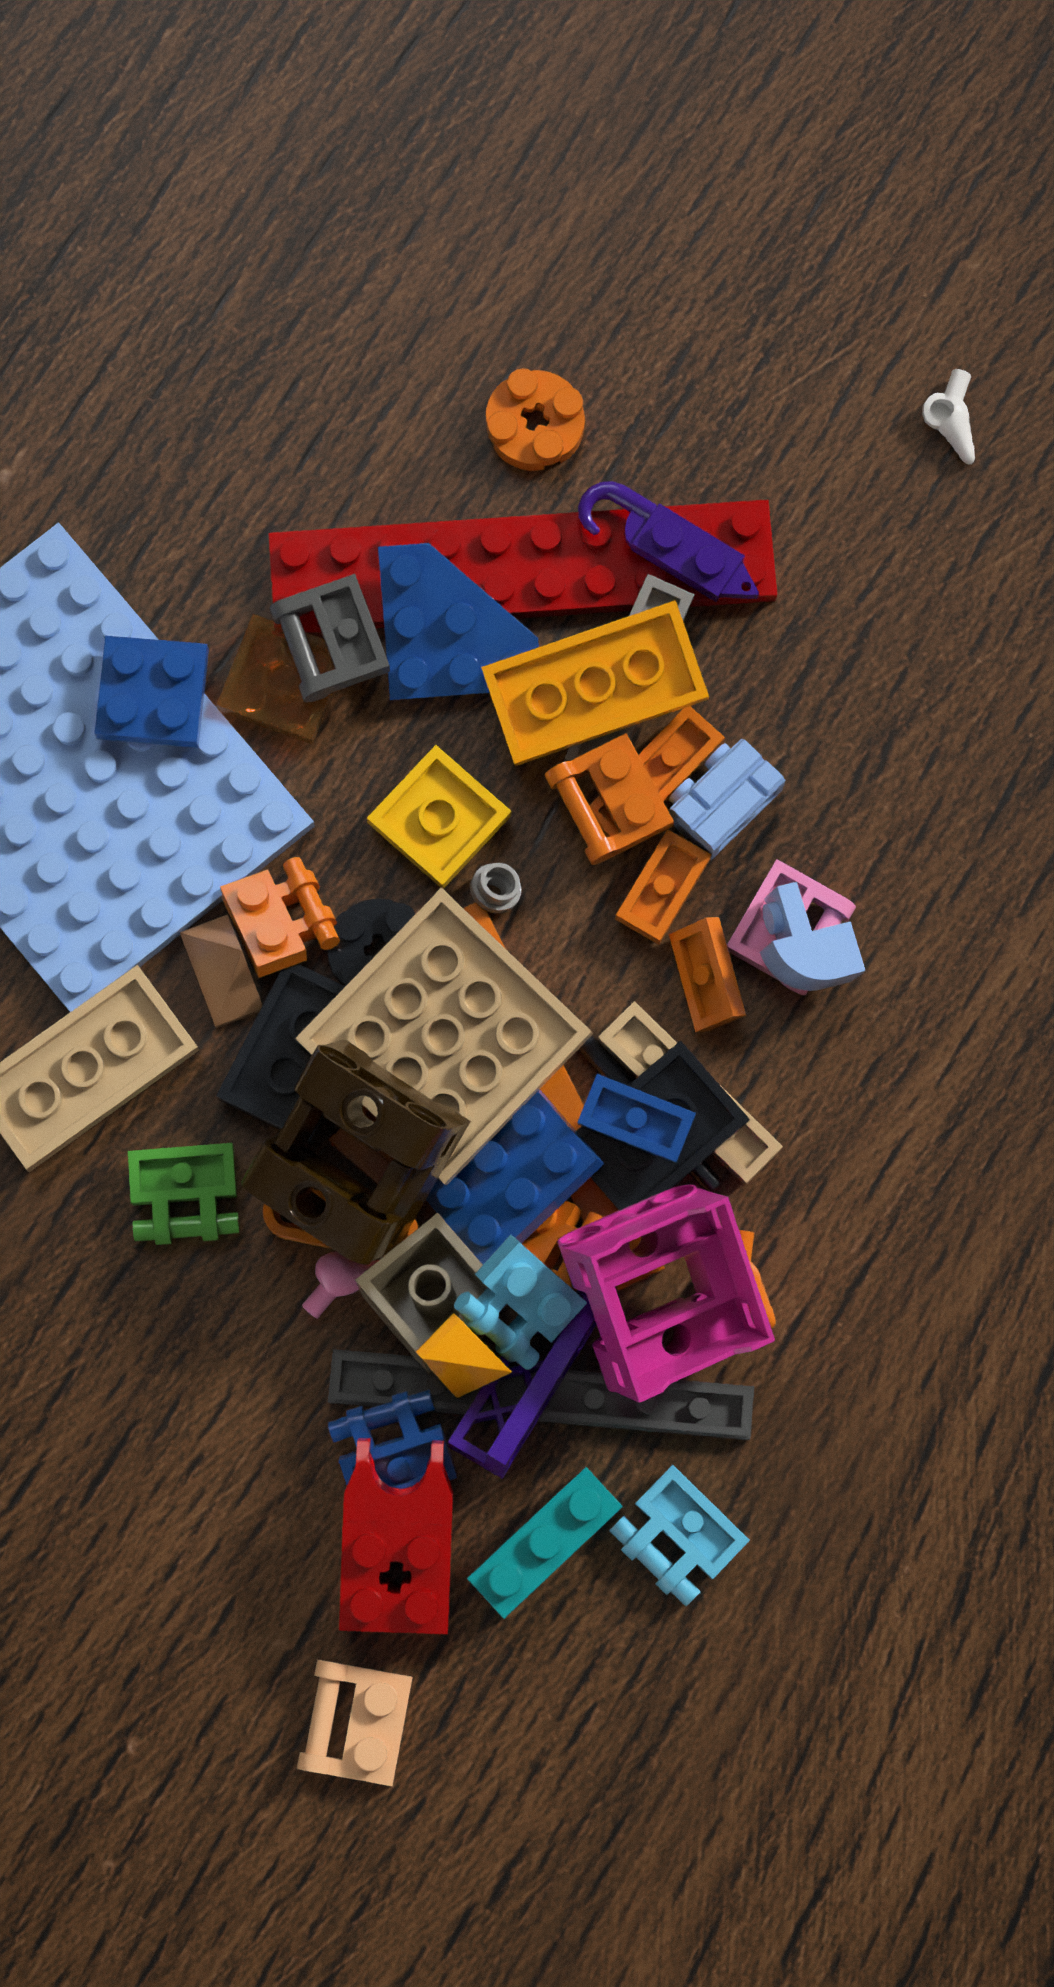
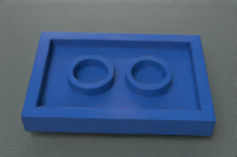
M539 1090L512 1116V1119L448 1185H445L438 1178L426 1201L483 1265L510 1235L514 1236L522 1244L605 1163L545 1094Z

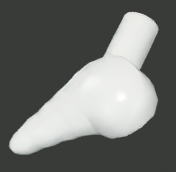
M954 369L952 370L945 393H935L928 397L923 404L922 415L925 423L931 428L939 430L964 463L972 464L975 460L974 445L972 442L969 412L963 402L971 375L964 370Z

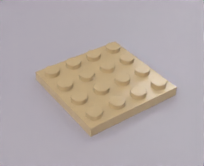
M440 888L295 1039L311 1054H313L318 1045H326L346 1039L366 1052L373 1062L431 1100L452 1108L470 1120V1124L439 1176V1179L445 1185H448L593 1033L444 889ZM365 1096L362 1104L377 1118L378 1112L375 1102Z

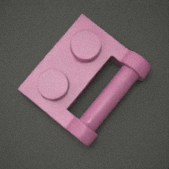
M776 859L727 944L729 953L775 979L777 978L765 965L760 952L772 941L777 940L775 934L771 935L768 932L763 919V905L766 904L764 898L777 886L797 882L805 910H808L812 902L824 909L814 930L838 925L842 921H849L856 908L847 898ZM781 982L785 987L798 994L806 995L808 992L807 990L790 987Z

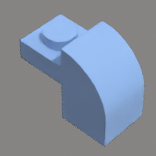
M797 882L777 886L764 898L766 903L763 905L764 923L768 932L771 935L775 934L777 940L767 945L760 954L769 971L781 982L796 989L813 991L852 982L865 972L851 921L812 931Z

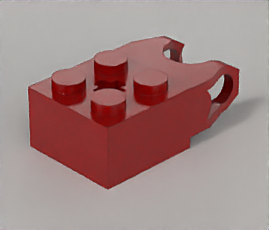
M358 1438L356 1466L346 1486L343 1500L339 1631L448 1634L453 1488L444 1466V1441L432 1440L431 1457L427 1463L426 1472L420 1481L411 1487L399 1489L387 1485L378 1476L373 1457L370 1453L371 1438ZM391 1562L403 1563L402 1571H410L411 1577H404L402 1583H392L389 1581L390 1577L385 1578L382 1572L389 1571Z

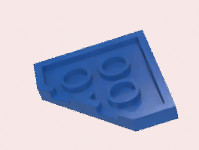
M420 543L378 547L386 655L390 665V672H388L390 700L490 693L481 667L539 647L538 637L431 544Z

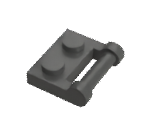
M355 574L286 597L270 606L269 609L274 623L281 624L302 682L298 688L304 702L320 700L334 691L390 672V665ZM311 611L314 612L335 668L323 674H320L300 620L302 614Z

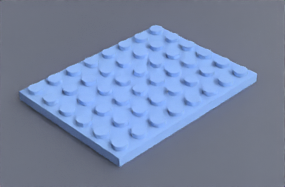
M58 522L0 567V929L68 1011L71 1012L136 965L141 967L176 939L180 932L187 930L222 902L220 886L258 873L314 828L315 825L310 816L205 693L199 748L96 739L94 731L105 635L159 639Z

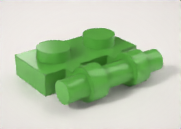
M233 1143L128 1151L131 1204L133 1206L152 1204L153 1219L133 1221L134 1241L155 1240L156 1245L172 1244V1238L202 1236L203 1241L219 1240V1235L240 1233L238 1212L218 1214L217 1199L237 1197ZM199 1201L200 1215L171 1218L170 1203Z

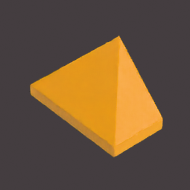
M454 1313L416 1351L418 1356L456 1398L512 1373Z

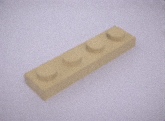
M635 1001L597 1039L635 1078H638L677 1044ZM727 1092L748 1116L750 1121L719 1147L713 1155L746 1186L781 1151L783 1146Z

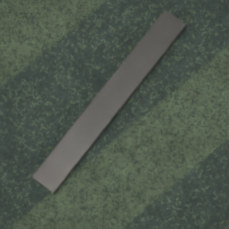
M333 1349L328 1403L376 1407L392 1402L393 1395L408 1391L409 1395H413L429 1389L436 1408L429 1412L465 1415L482 1387L456 1398L433 1372L428 1375L413 1356ZM510 1365L509 1368L517 1367L518 1365ZM569 1370L538 1422L750 1440L754 1386L678 1380L669 1384L664 1392L639 1403L617 1392L609 1391L602 1373ZM537 1372L530 1373L532 1380ZM523 1375L500 1380L496 1387L500 1408L518 1404L526 1391ZM490 1398L481 1412L493 1410Z

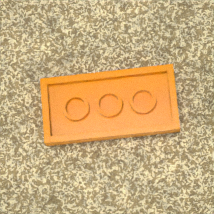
M676 600L481 667L515 766L709 700V694Z

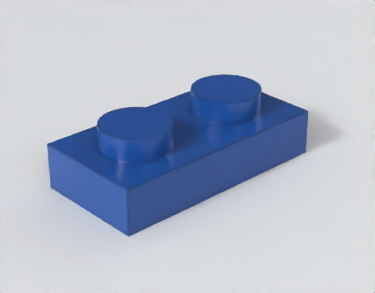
M597 1074L577 1123L677 1163L696 1113Z

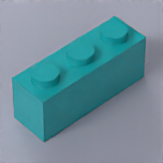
M585 1467L474 1571L467 1580L496 1612L505 1619L623 1506L593 1473Z

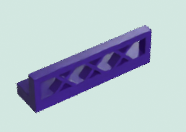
M577 1290L576 1293L587 1304L563 1329L560 1336H557L552 1341L553 1347L545 1360L538 1361L530 1369H524L521 1365L509 1368L512 1362L507 1361L502 1356L500 1357V1360L512 1373L482 1386L449 1439L447 1447L503 1479L597 1325L585 1292ZM537 1372L532 1380L530 1373ZM523 1375L526 1391L518 1404L500 1408L496 1393V1387L500 1380ZM490 1398L493 1410L481 1412ZM510 1416L504 1424L503 1417ZM496 1420L499 1435L488 1453L464 1440L473 1424Z

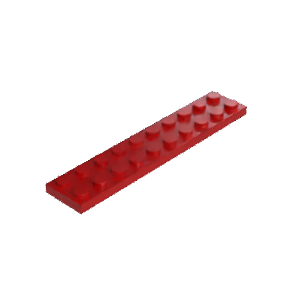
M769 500L665 506L745 555L743 564L759 591L757 599L719 598L716 603L636 554L626 543L624 535L626 520L630 512L625 509L591 511L593 521L600 528V532L597 535L591 534L583 527L578 512L269 533L273 603L355 574L375 628H384L378 547L420 543L431 544L516 619L631 611L648 574L694 594L690 607L776 601L777 584ZM748 586L741 587L744 591L750 590ZM313 611L300 616L305 633L321 632ZM274 623L275 634L283 635L281 624Z

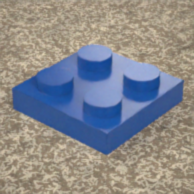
M105 635L94 731L96 739L199 748L209 655L208 645L203 643Z

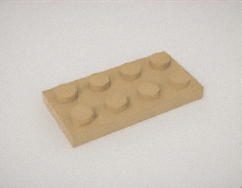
M138 965L0 1062V1134L28 1172H31L199 1051L198 1046Z

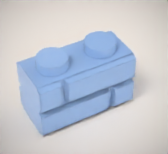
M742 738L732 748L726 743L722 744L704 764L709 771L696 783L690 778L686 779L668 799L673 804L669 813L674 821V827L685 838H688L691 843L712 854L710 860L724 849L782 791L786 781L768 761L764 760Z

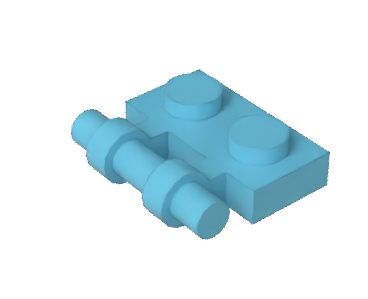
M510 1235L475 1273L488 1288L478 1299L469 1292L462 1293L456 1299L454 1308L464 1316V1323L475 1334H485L495 1343L496 1352L509 1362L516 1361L524 1369H530L536 1365L540 1356L539 1352L530 1345V1339L534 1334L539 1331L552 1343L587 1302L514 1236ZM506 1304L519 1314L509 1326L499 1319V1312Z
M674 1465L635 1503L650 1520L638 1530L623 1516L609 1530L624 1545L621 1551L632 1561L637 1558L658 1579L655 1584L666 1595L672 1592L685 1606L701 1592L686 1575L697 1565L711 1580L714 1579L750 1541ZM661 1531L684 1552L674 1564L651 1543Z

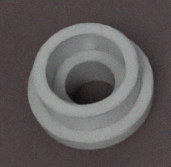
M492 863L482 866L476 871L470 883V891L474 901L482 909L491 913H505L511 910L521 896L522 889L518 874L513 868L503 863ZM494 885L498 887L502 895L493 893L487 886Z

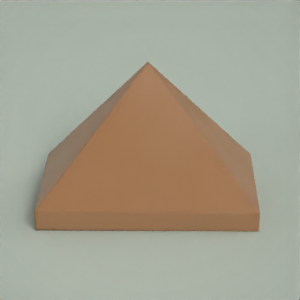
M228 914L180 932L215 1027L219 1028L259 1013L263 1005Z

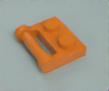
M627 733L571 761H565L554 766L544 775L551 789H558L588 846L585 849V853L591 865L604 862L674 826V821ZM587 774L589 775L619 833L609 837L605 836L576 782L577 779Z

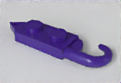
M613 481L599 482L589 487L581 496L578 505L579 519L583 527L591 534L597 535L600 532V528L591 517L593 505L600 500H610L630 512L626 520L624 535L626 543L636 554L716 603L719 598H758L759 591L743 564L745 555L660 503L656 505L627 486ZM748 586L750 590L744 591L741 587Z

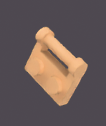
M317 1659L314 1676L319 1677L306 1750L299 1753L297 1769L393 1786L413 1677ZM340 1681L356 1683L343 1757L339 1759L327 1756Z

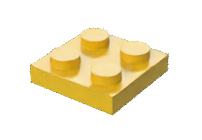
M435 745L367 817V823L433 882L444 889L511 817L512 811Z

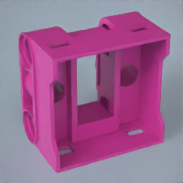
M695 1185L674 1187L563 1235L557 1241L573 1288L583 1291L587 1295L601 1336L593 1342L592 1346L606 1387L611 1392H617L640 1403L664 1392L671 1383L735 1354L752 1352L775 1341L727 1196L696 1188ZM641 1237L639 1245L631 1251L629 1242ZM684 1256L695 1291L698 1293L685 1299L679 1297L626 1321L615 1286ZM673 1326V1339L669 1345L663 1348V1333L666 1329Z

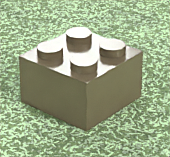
M438 1213L355 1279L365 1301L428 1375L432 1370L418 1356L416 1351L453 1313L464 1322V1316L454 1308V1303L459 1295L469 1292L478 1299L488 1288L475 1275L483 1266L482 1263ZM508 1304L499 1312V1317L510 1308Z

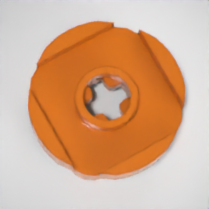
M525 368L513 371L508 379L501 382L493 391L486 408V429L489 439L493 443L494 450L508 464L527 471L545 470L547 465H553L558 461L561 464L569 459L578 449L584 433L585 415L583 399L579 391L573 388L568 381L551 372L542 370L531 371ZM534 410L543 412V418L549 421L548 425H538L534 431L527 429V419L523 415L527 412L532 413Z

